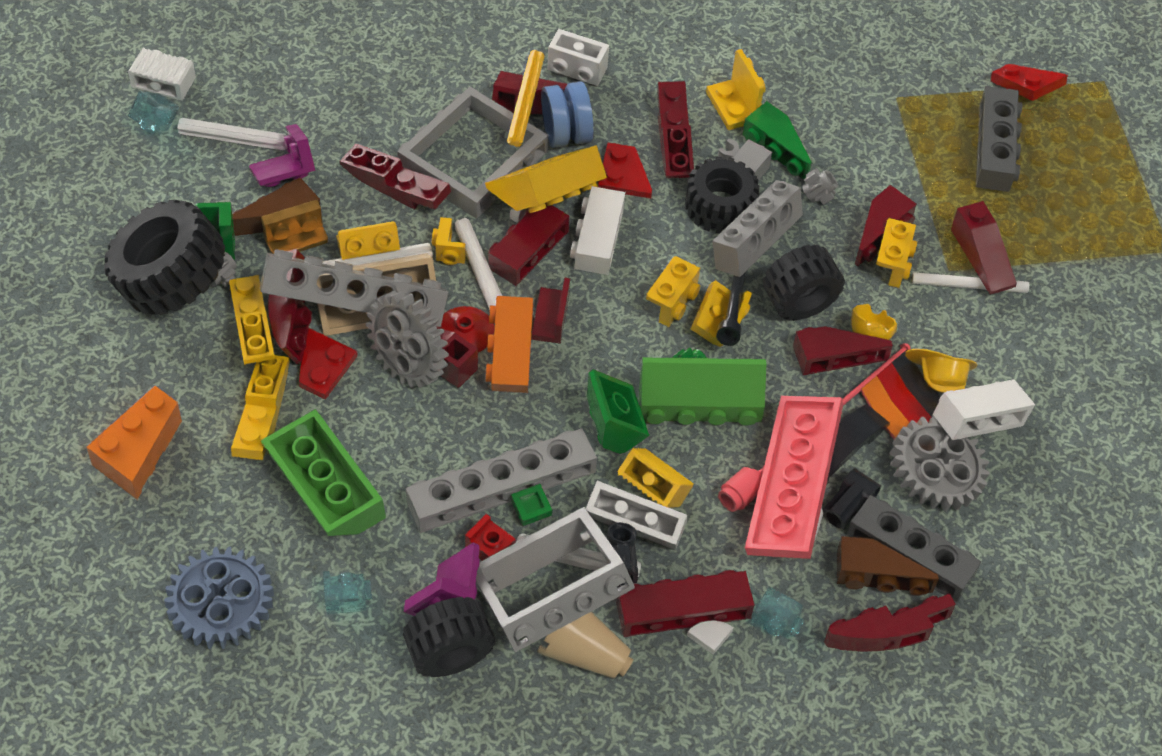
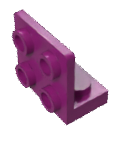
M297 124L285 126L288 136L283 138L286 150L290 154L249 165L251 173L260 186H276L281 183V180L291 177L292 179L304 178L309 175V172L316 171L308 138Z
M471 543L439 564L436 581L406 599L404 612L415 616L430 605L457 597H470L475 600L477 595L476 576L480 565L478 557L479 545Z

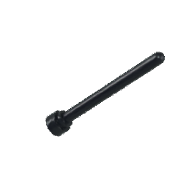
M746 272L741 277L733 275L726 318L719 323L716 338L721 344L726 346L736 345L740 341L742 328L737 319Z

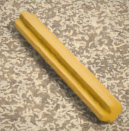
M532 50L528 57L507 138V143L515 147H520L524 140L545 57L543 52H538L537 50Z

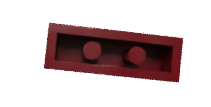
M545 203V209L530 213L529 209H527L524 217L518 224H513L508 229L506 236L499 243L495 242L488 251L491 271L517 286L569 232L570 216L553 205L547 206V203Z

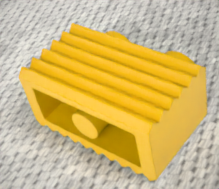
M633 448L617 471L618 476H623V479H627L628 483L637 486V489L642 490V493L647 494V497H652V501H657V504L668 508L680 507L694 483L646 448Z

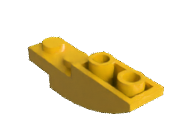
M259 275L230 279L229 284L244 364L275 359L263 295L260 290Z
M274 355L275 359L256 362L245 394L246 404L231 446L232 457L264 459L266 449L262 445L261 440L275 431L287 380L289 357Z

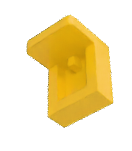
M440 217L439 228H433L432 246H436V261H442L447 265L465 264L466 244L451 242L452 218Z

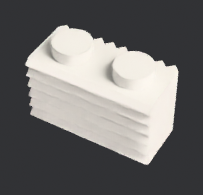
M142 48L128 71L131 87L183 101L196 78L194 64L191 60L184 57H172L170 54H163L159 50L151 51Z

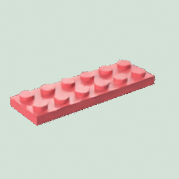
M781 396L746 540L745 550L747 555L811 559L843 409L841 397Z

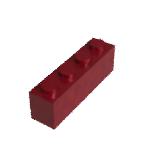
M726 570L718 575L711 576L698 574L676 581L663 579L654 584H634V589L616 599L623 637L691 628L705 621L725 623L751 619L755 606L746 571L736 572L734 570Z

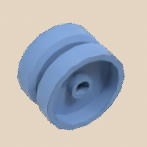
M584 82L567 83L564 92L559 85L543 87L541 91L542 115L550 146L552 148L567 146L570 136L576 144L591 142L593 139V116L589 94Z

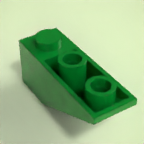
M766 101L745 118L742 135L746 141L749 139L771 151V159L778 160L786 166L792 175L800 176L802 179L807 178L806 174L810 172L812 161L796 130L785 113Z

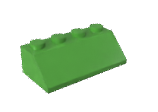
M643 357L639 382V405L644 421H648L651 424H661L664 421H678L683 425H689L695 421L709 422L712 425H721L725 422H739L746 426L762 422L765 408L766 359Z
M316 409L261 440L262 445L328 536L360 534L386 518L383 499Z

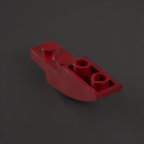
M685 81L658 82V124L666 178H689L691 171L694 170L691 125H689L686 83Z
M357 143L339 161L344 169L364 184L413 210L419 204L436 210L451 192L449 183L404 168L400 158Z
M298 249L288 251L293 253L292 258L305 259ZM292 268L288 271L286 278L292 283L299 282L303 277V271L299 268ZM269 294V319L275 340L281 350L296 364L302 363L312 312L304 305V300Z
M949 593L939 598L938 596H931L925 599L919 606L912 609L909 607L901 608L893 615L886 605L878 609L871 607L865 609L853 619L848 621L840 619L832 623L828 628L824 643L830 648L858 652L885 651L912 646L929 640L934 628L933 624L950 618L956 603Z

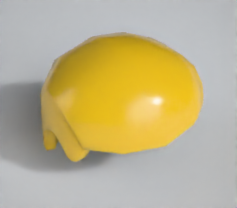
M870 304L856 305L852 309L851 325L853 332L890 340L896 333V320L888 316L886 310L875 314L872 312Z

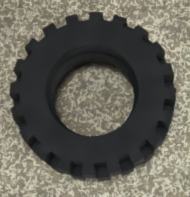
M169 200L168 203H155V206L152 208L146 207L141 210L139 215L136 217L132 216L127 220L128 223L124 227H120L116 232V238L111 239L108 245L109 251L105 253V275L131 307L144 314L154 315L156 313L163 315L168 314L170 310L178 311L187 303H193L197 300L196 297L200 293L204 294L209 289L208 285L218 277V269H222L225 245L219 232L197 206L182 200Z

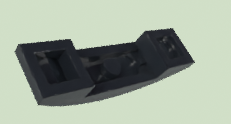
M865 404L839 423L827 484L829 483V478L863 445L873 442L890 425L889 421L869 405Z

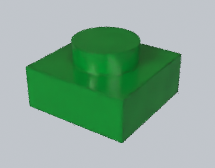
M541 484L511 494L512 504L522 526L552 516L553 510Z

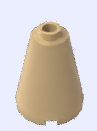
M592 612L547 635L544 640L548 643L547 648L540 645L537 650L543 656L613 679L618 674L624 676L634 660L629 657L631 649Z

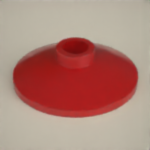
M460 306L448 310L443 314L441 327H438L455 332L477 347L478 353L488 347V334L494 335L495 330L494 324H489V315L470 306ZM464 323L470 324L468 327L461 326Z

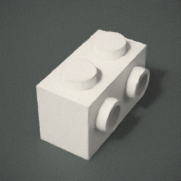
M558 29L548 47L547 70L598 86L608 68L609 45Z

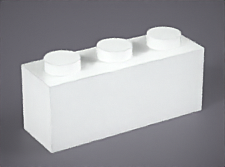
M592 186L589 197L583 198L581 214H585L584 219H578L576 236H579L578 242L573 241L570 258L575 259L574 269L609 275L623 215L626 192Z
M1015 380L944 392L939 399L933 416L951 439L957 440L1021 427L1026 422L1035 404Z
M600 481L596 482L586 507L587 512L594 520L610 526L619 522L628 523L636 529L637 536L674 550L678 546L687 523V515Z

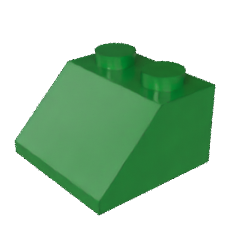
M592 369L588 373L587 400L590 406V415L597 428L598 441L607 450L619 454L626 453L649 437L634 387L629 383Z

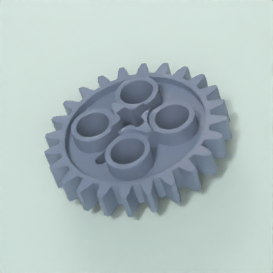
M214 547L213 555L208 556L204 550H201V559L196 560L194 557L189 556L190 566L187 567L179 564L180 575H170L172 585L165 588L168 597L164 599L166 609H168L166 612L169 621L173 620L172 624L175 631L181 630L184 640L193 635L195 646H198L204 639L208 649L212 648L215 641H219L221 648L225 649L227 640L231 639L237 646L239 645L238 636L243 635L245 638L251 639L249 629L253 628L260 631L262 628L259 619H269L267 609L273 608V601L270 597L274 596L273 586H270L272 584L270 574H265L264 564L257 565L254 555L245 560L244 550H240L234 556L231 547H228L224 554H220L218 548ZM217 574L225 575L220 579H212ZM241 592L250 593L245 597H237V594ZM196 597L202 598V600L196 603L189 602ZM220 615L228 616L226 619L222 621L214 620L217 616Z

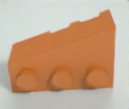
M497 296L496 306L490 305L489 324H495L494 335L488 334L487 352L493 353V363L486 365V382H491L492 391L528 393L533 298Z
M154 386L87 446L92 466L138 500L147 479L152 475L160 456L165 452L182 422L178 402L157 386Z

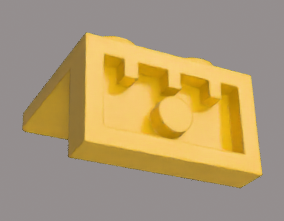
M742 49L735 52L731 80L706 86V93L728 131L744 126L745 118L762 105L763 93L766 90L762 77H758L752 60L746 57Z

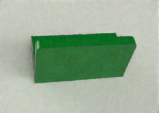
M231 202L196 203L195 206L203 212L223 238L225 252L235 260V233Z

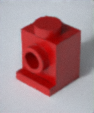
M485 514L465 535V547L471 543L478 544V557L480 561H483L515 544L516 539L491 521V517L488 514Z

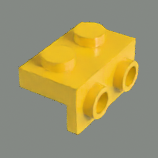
M891 218L886 223L876 264L892 269L888 285L900 288L902 279L908 280L912 263L907 261L908 257L913 258L918 241L913 240L916 225Z
M394 221L340 230L338 235H336L342 260L400 250L397 225Z
M677 256L671 259L646 295L648 301L661 307L659 323L670 327L674 320L679 321L683 317L687 307L685 304L689 299L695 300L700 291L701 285L698 284L700 267Z
M715 280L707 288L691 330L713 345L721 347L723 344L717 340L716 333L719 323L726 318L731 290ZM748 290L742 293L737 319L739 324L750 310L748 303L752 293Z

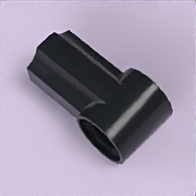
M852 469L842 482L837 494L823 508V516L827 522L836 528L844 530L870 495L875 498L877 497L881 485L858 469Z
M614 523L608 528L607 540L624 562L633 584L637 583L636 529L628 523Z

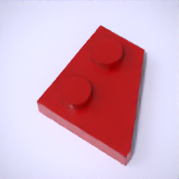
M1006 64L992 72L990 82L1006 89L1018 90L1019 95L1034 101L1065 86L1068 75L1015 64Z
M608 142L603 160V167L607 178L600 180L598 187L626 192L625 195L651 199L652 188L634 146Z
M309 328L300 368L299 387L326 400L357 358V350Z

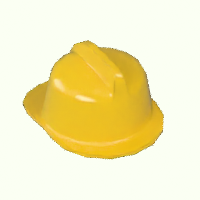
M910 349L905 353L907 359L922 366L926 383L932 389L941 393L965 389L969 371L977 367L975 361L955 358L928 349Z

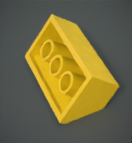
M594 145L546 159L486 182L485 186L486 189L514 210L519 211L528 208L529 212L533 213L545 209V203L549 206L564 201L563 195L566 199L579 195L583 191L590 190L592 186L598 187L596 182L607 178L598 147Z

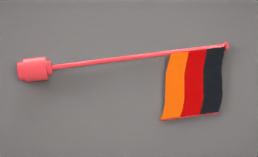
M906 343L901 344L899 351L842 399L844 406L861 392L867 404L890 422V425L885 430L893 439L912 420L917 423L921 417H924L929 422L941 397L926 383L917 365L905 356L906 351L911 349ZM764 466L759 471L743 467L721 486L718 498L727 510L731 512L742 510L757 497Z

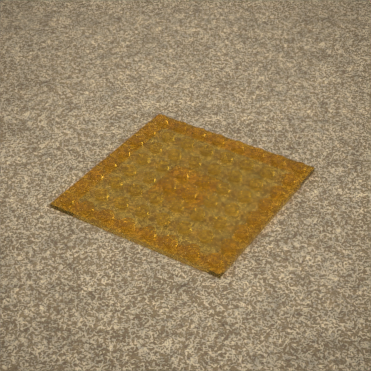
M1105 81L1066 84L1034 101L1018 94V102H1022L1021 116L1017 119V122L1022 123L1019 139H1017V143L1021 144L1019 159L1016 160V164L1020 165V175L1018 181H1013L1009 192L976 187L979 106L984 91L896 98L948 271L974 269L952 233L951 227L957 208L984 201L997 222L1011 266L1162 253V229Z

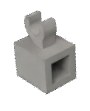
M728 139L725 148L730 151H726L723 148H720L718 151V157L728 160V157L734 158V161L737 163L739 161L745 163V168L750 167L754 171L753 175L757 176L758 180L769 169L772 156L771 151L749 139L740 149L736 141Z

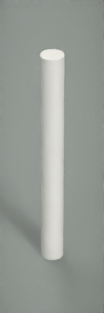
M912 273V284L987 290L978 277ZM1016 281L1017 285L1015 288L1005 290L1008 292L1028 293L1029 282Z

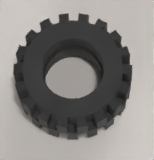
M716 157V160L709 158L704 161V164L698 163L695 166V170L691 171L687 184L685 209L688 210L687 215L689 218L695 217L694 224L698 227L704 224V230L710 232L711 228H715L716 233L720 234L722 229L730 225L758 198L760 185H758L759 180L757 176L753 175L754 171L750 167L745 168V163L741 161L737 163L734 161V158L729 157L728 160L722 157ZM713 192H725L732 196L721 197L713 194Z
M815 244L795 248L782 255L781 258L776 260L767 269L766 276L762 281L764 284L763 288L781 318L783 317L788 321L806 319L821 313V311L827 309L839 298V294L843 292V286L845 285L844 276L825 247Z
M457 597L430 605L412 617L403 629V637L416 671L425 677L448 676L464 671L484 659L493 650V646L496 643L495 636L480 601L477 599L473 600L470 597Z

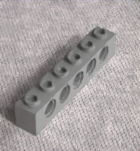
M275 249L274 254H266L260 284L262 293L368 313L372 311L370 305L376 302L378 289L387 285L396 293L401 290L404 291L405 296L414 291L420 292L421 300H423L422 308L424 310L431 308L430 317L432 319L438 318L439 321L436 326L441 327L448 291L441 287V282L424 279L423 283L413 282L412 276L395 273L394 278L382 276V270L365 267L364 272L352 270V264L335 261L334 266L322 264V258L305 255L304 260L292 258V252ZM299 268L303 271V277L299 282L292 283L287 280L286 276L290 269ZM322 274H330L333 276L332 285L325 289L318 287V277ZM350 281H362L363 287L358 294L347 292V285Z
M582 428L575 431L569 430L545 441H535L528 447L516 451L509 450L498 457L486 461H476L469 467L457 471L450 470L439 477L427 481H417L406 488V501L418 530L422 533L512 502L511 494L541 484L544 491L596 473L597 456ZM555 457H562V458H564V459H562V460H557V459H554V458H555ZM526 467H533V468H535V469H533V470H528V469H525V468H526ZM497 477H505L506 479H504V480H498V479H496V478H497ZM467 487H476L477 489H475V490H468V489H466V488H467ZM438 497H446L447 499H446V500H437L436 498H438Z

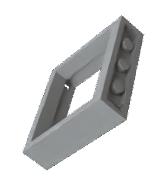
M469 87L462 94H458L453 102L444 110H440L429 124L422 126L410 141L403 143L397 151V155L401 159L404 168L449 183L451 192L445 199L477 219L498 199L496 195L486 189L485 183L535 164L548 152V134L528 123L523 140L525 144L474 192L419 157L470 109L509 132L514 113L474 88Z
M584 507L481 561L476 576V583L515 652L635 588L624 562ZM594 541L609 564L508 617L495 595L496 592ZM526 636V638H524V639H522V640H520V641H518V642L516 641V640H519L520 638Z

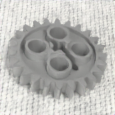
M402 290L398 293L392 291L377 298L376 302L370 305L372 311L368 312L367 316L371 321L367 322L366 326L372 330L371 333L367 334V337L374 340V344L370 347L379 353L376 359H383L385 362L383 369L390 368L393 379L399 375L401 384L408 382L411 388L416 385L421 388L437 380L439 376L444 374L442 369L448 365L444 358L448 357L449 353L442 348L448 345V342L441 339L440 335L444 333V330L437 329L436 324L439 319H432L430 317L431 308L424 310L422 308L423 300L420 299L414 302L413 294L405 296Z
M932 416L929 422L924 417H921L917 423L912 420L907 427L904 426L892 442L894 447L889 453L894 457L890 462V466L898 468L893 476L904 479L900 485L901 488L908 486L911 488L909 497L918 494L920 496L919 504L922 505L926 500H929L932 509H935L941 503L944 511H947L951 505L955 510H959L962 505L967 507L973 500L979 497L987 485L985 479L990 475V472L985 470L989 461L980 459L985 450L976 449L975 445L978 443V439L969 440L968 438L952 440L934 416Z

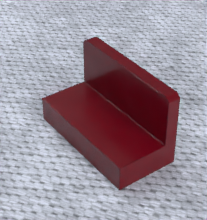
M564 278L562 290L540 287L531 340L561 344L571 278Z

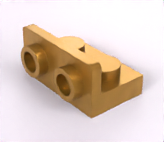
M318 200L261 216L264 239L272 254H274L275 249L284 251L298 249L301 252L328 243V236L323 227L322 212Z

